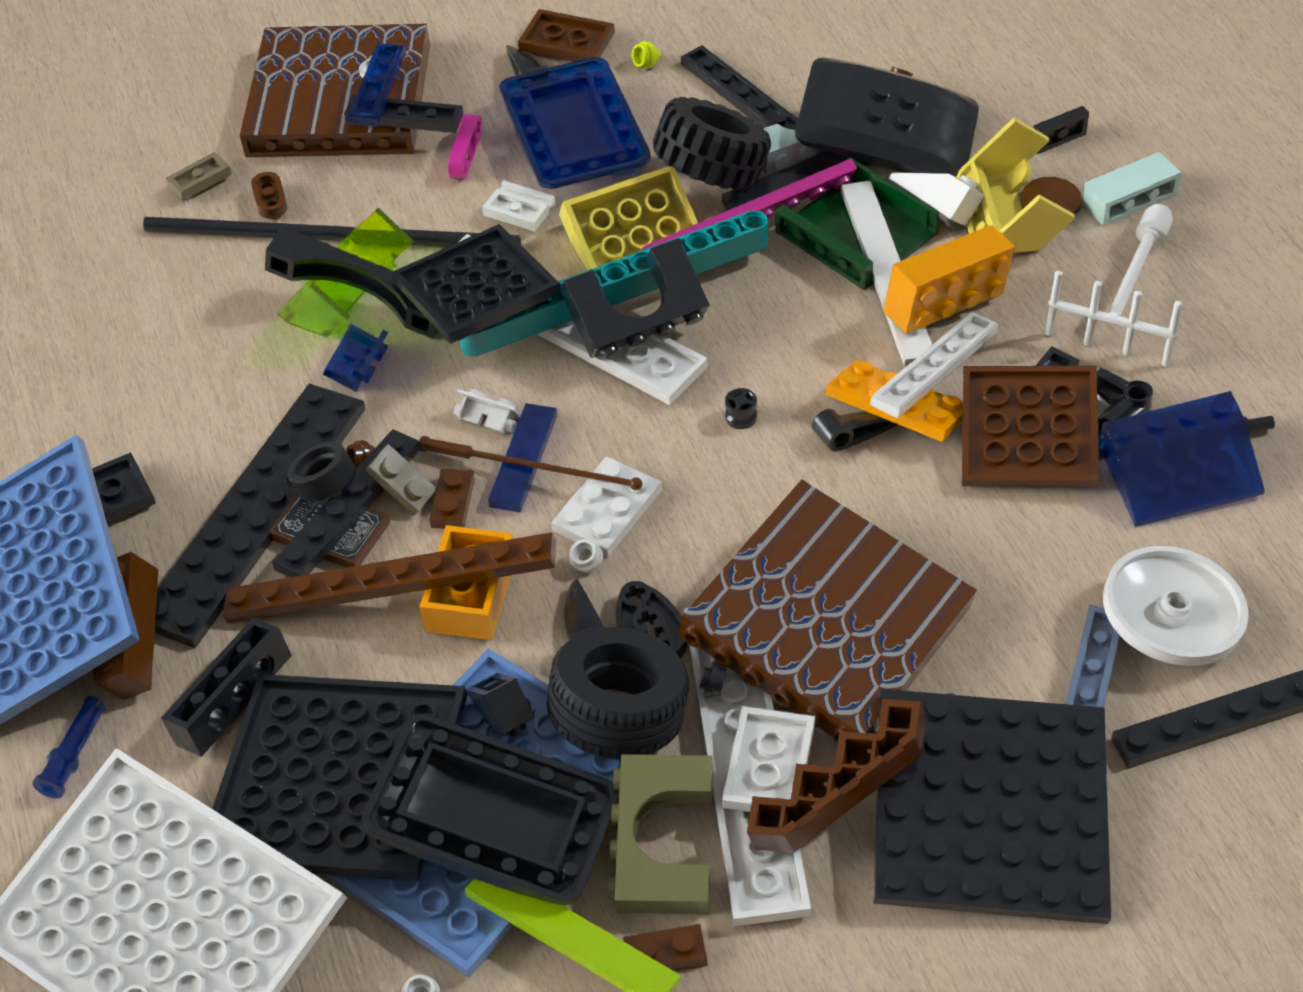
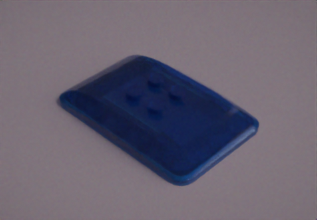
M591 57L504 79L499 85L500 94L531 170L541 187L556 189L640 168L649 163L651 159L650 149L605 59Z

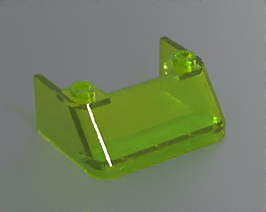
M378 207L349 233L336 248L355 254L358 257L393 271L397 267L394 260L411 246L414 240ZM306 280L277 315L288 324L325 338L330 334L336 337L347 325L346 321L350 317L347 312L365 291L338 282Z

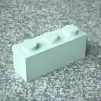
M1157 152L1085 182L1082 206L1102 226H1105L1176 196L1181 172L1163 154Z

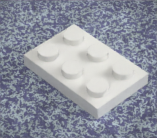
M605 457L593 473L630 480L638 477L643 482L642 488L635 491L630 486L588 478L553 519L551 528L553 532L574 542L581 539L593 540L601 547L603 556L609 557L662 491V481L609 457Z
M742 706L722 797V808L750 812L753 796L791 799L796 763L808 764L815 727V716Z

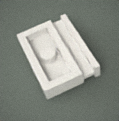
M503 180L501 188L494 191L482 208L483 215L535 232L548 216L549 209L551 207L554 208L556 204L555 196Z

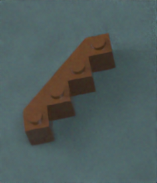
M882 699L878 734L839 731L834 766L796 763L791 799L753 796L747 834L754 849L794 853L922 755L926 724L921 702Z

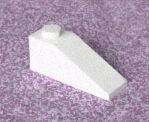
M892 173L889 177L949 219L964 226H967L985 197L983 193L975 189L978 183L965 175L958 179L950 174Z

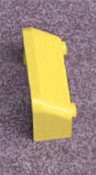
M1015 117L959 170L956 178L960 179L962 175L967 176L978 183L975 189L985 195L967 224L969 234L993 225L1016 246L1014 253L1038 251L1046 246L1051 239L1075 219V216L1070 211L1041 195L1035 197L1022 209L1017 191L1030 180L1031 167L1029 160L1049 142V138Z

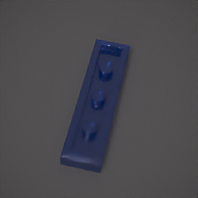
M377 43L349 112V125L378 127L406 54L404 45Z
M526 403L505 456L540 462L558 416L557 408ZM503 462L488 498L489 507L521 513L537 469Z

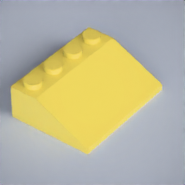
M667 166L563 201L559 213L568 238L587 271L642 251L645 245L698 223L677 172L672 166Z

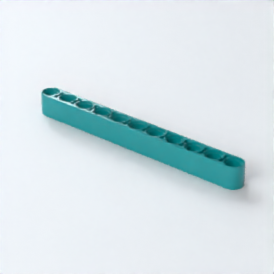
M748 211L677 238L680 239L697 275L765 249L768 245V218L763 212ZM653 247L588 270H594L603 293L611 306L659 289L646 261V257ZM588 271L560 280V287H562L564 280L570 279L572 277L578 276ZM560 293L549 298L547 301L538 303L521 311L519 314L512 315L459 340L460 348L467 356H480L574 320Z

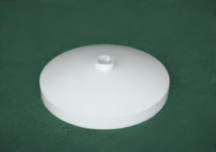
M1150 546L1124 555L1114 564L1103 590L1104 609L1116 632L1141 653L1169 664L1199 666L1223 659L1238 646L1248 624L1247 601L1241 588L1232 576L1212 560L1183 548Z

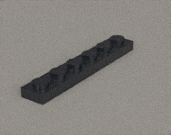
M392 429L358 466L349 483L338 493L332 495L272 561L274 570L287 577L310 574L385 490L364 470L388 444L407 462H410L421 450L419 440Z
M1303 670L1115 730L1112 733L1111 740L1129 769L1303 712Z

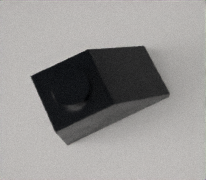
M495 673L466 689L470 699L492 731L502 735L506 733L507 736L515 735L527 727L526 722L535 718L516 678Z

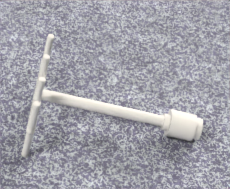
M1154 204L1144 211L1136 229V237L1140 244L1108 313L1098 310L1102 288L1101 281L1097 280L1094 282L1090 308L1059 300L1063 272L1059 270L1055 272L1051 299L1048 302L1049 312L1045 330L1046 336L1053 335L1056 312L1061 310L1088 317L1083 343L1085 346H1091L1096 320L1127 327L1122 352L1123 356L1126 357L1130 356L1135 330L1167 338L1162 366L1168 367L1170 365L1175 338L1178 336L1177 328L1183 303L1181 301L1174 302L1169 328L1138 321L1142 292L1137 290L1134 292L1129 318L1121 316L1151 247L1160 246L1164 243L1173 223L1171 210L1167 206Z

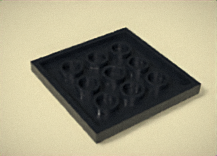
M500 224L391 272L393 282L450 344L562 293L560 282Z

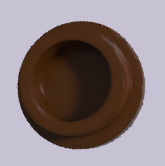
M358 440L346 448V452L352 460L355 470L375 449L367 441Z

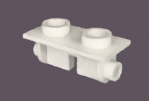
M470 389V392L457 390V393L463 400L455 405L453 413L461 421L480 426L485 415L487 416L484 423L485 428L507 434L508 432L513 433L515 431L516 421L514 419L522 421L524 419L516 409L517 405L507 399L491 400L488 399L485 393L475 389Z

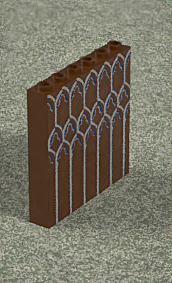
M427 23L264 27L240 132L245 157L414 154L418 130L349 123L345 120L344 112L352 95L422 101L430 51ZM376 58L386 63L387 73L382 82L369 84L360 76L359 66L367 59Z
M801 479L682 615L679 635L690 646L698 647L712 656L714 661L718 662L720 666L728 667L742 676L743 680L750 686L758 687L772 696L773 700L780 706L788 707L797 714L815 716V727L832 736L838 744L839 731L872 734L879 727L881 689L906 691L970 609L977 589Z

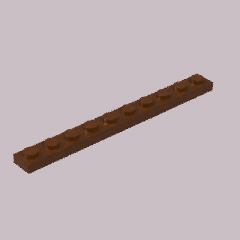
M553 532L231 587L228 588L222 616L227 623L252 618L555 568L557 541Z

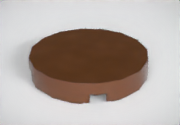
M1041 177L1025 185L1021 193L1022 209L1038 195L1070 211L1074 216L1081 209V192L1076 185L1066 179Z

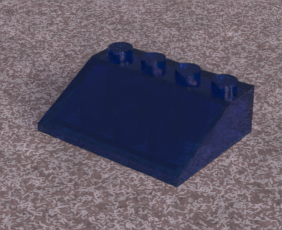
M1231 391L1103 423L1099 447L1135 527L1263 495L1265 492L1244 416Z

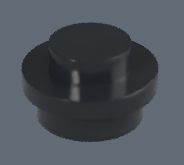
M713 661L710 668H703L699 688L705 689L704 697L710 698L711 695L720 696L726 676V668L719 667L718 662Z

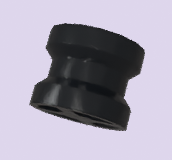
M737 388L728 392L725 396V419L727 423L736 429H746L753 426L758 416L755 393L746 388Z

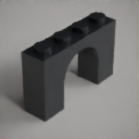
M679 238L651 248L646 257L661 295L660 307L648 316L635 318L617 312L608 303L594 270L564 280L561 294L590 358L598 355L601 358L609 357L618 352L619 347L627 344L630 347L638 346L647 340L646 337L657 333L658 336H664L674 331L676 325L684 322L687 325H692L704 318L703 315L710 304Z

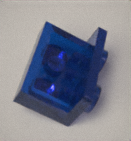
M350 324L328 362L323 375L357 392L362 382L368 384L376 370V367L372 365L373 361L377 360L380 362L389 346L384 343L389 332L382 330L377 338Z

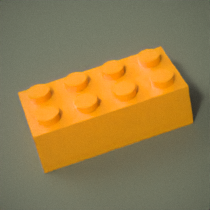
M990 225L897 262L892 267L883 312L905 334H908L917 329H923L943 318H949L953 314L967 308H973L986 300L997 298L1005 290L1016 246L993 225Z

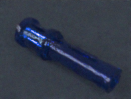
M87 696L82 707L58 748H54L49 752L46 757L48 763L43 772L34 778L32 782L34 788L44 796L58 799L65 793L64 785L70 774L75 773L79 767L78 756L102 713L107 708L104 701L100 702L98 707H95L99 701L98 697Z

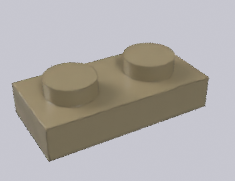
M213 152L166 177L168 187L184 201L232 175L230 166Z
M389 444L380 451L364 470L413 515L419 512L437 489Z

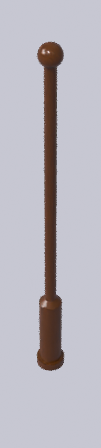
M422 436L419 441L421 452L429 451L466 459L472 456L626 485L635 491L640 490L643 485L642 480L638 477L630 480L473 450L468 445L430 439L428 436Z

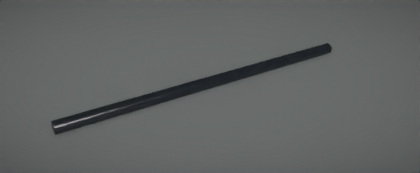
M147 216L143 220L144 230L152 232L274 238L281 227L285 226L316 240L451 246L459 242L467 234L470 236L478 234L472 232ZM510 234L518 243L521 244V235Z

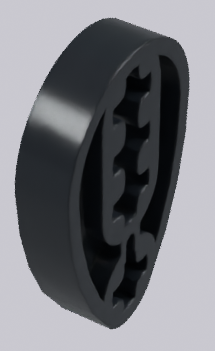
M641 581L626 583L621 588L617 601V627L648 633L647 625L642 624L648 621L653 625L654 635L670 646L681 659L688 643L679 635L682 619L679 611L669 599L653 587ZM637 596L638 599H641L642 607H639L637 602L631 597Z

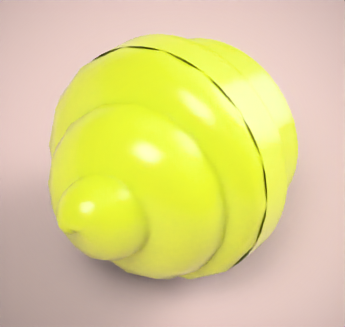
M649 41L640 42L632 50L633 63L642 69H652L661 56L658 48Z

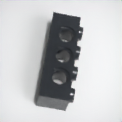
M252 618L161 717L176 746L202 757L248 706L258 674L275 675L290 659L292 654L278 627Z

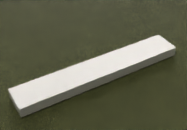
M971 312L871 396L870 406L895 418H899L997 333L999 324Z

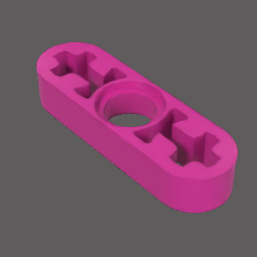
M465 114L449 157L448 172L450 178H467L482 133L481 115Z

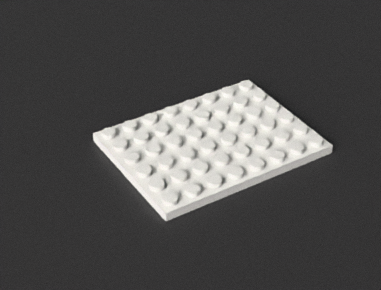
M116 748L1 895L0 956L50 992H281L347 897L330 884Z

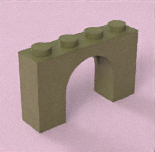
M621 755V768H614L613 789L619 791V803H612L611 820L612 826H618L617 839L610 840V863H616V875L609 876L608 899L615 901L617 913L710 914L711 877L709 864H668L655 861L644 854L636 843V834L643 819L659 807L666 805H712V756Z

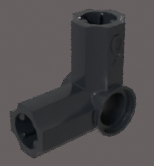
M1100 368L1097 371V394L1107 403L1111 404L1098 416V430L1101 437L1109 441L1113 439L1118 440L1135 424H1142L1149 420L1153 388L1150 384L1141 380L1129 382L1107 369Z

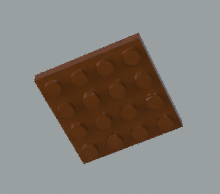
M963 366L962 486L1099 487L1097 366Z

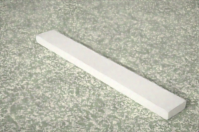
M871 182L841 185V195L863 255L873 261L872 280L884 309L893 264L900 262V258ZM886 315L903 365L906 367L932 345L927 329L925 327L905 334Z

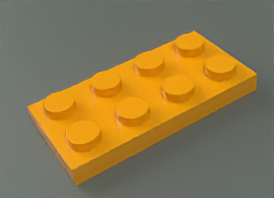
M855 360L827 384L825 395L941 442L963 423V402L956 396L944 395L934 390H930L899 418H895L870 406L871 396L896 376L897 373L880 370L866 361Z

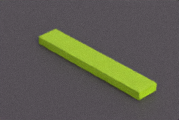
M473 879L465 888L466 897L624 992H674L681 983V975L563 905L525 896L477 879Z

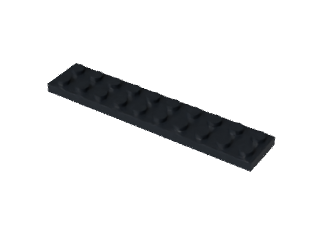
M310 383L307 385L157 588L155 634L193 648L199 645L223 611L228 588L241 586L272 542L270 529L297 495L287 474L290 465L303 452L316 445L326 442L341 444L366 410L363 400Z

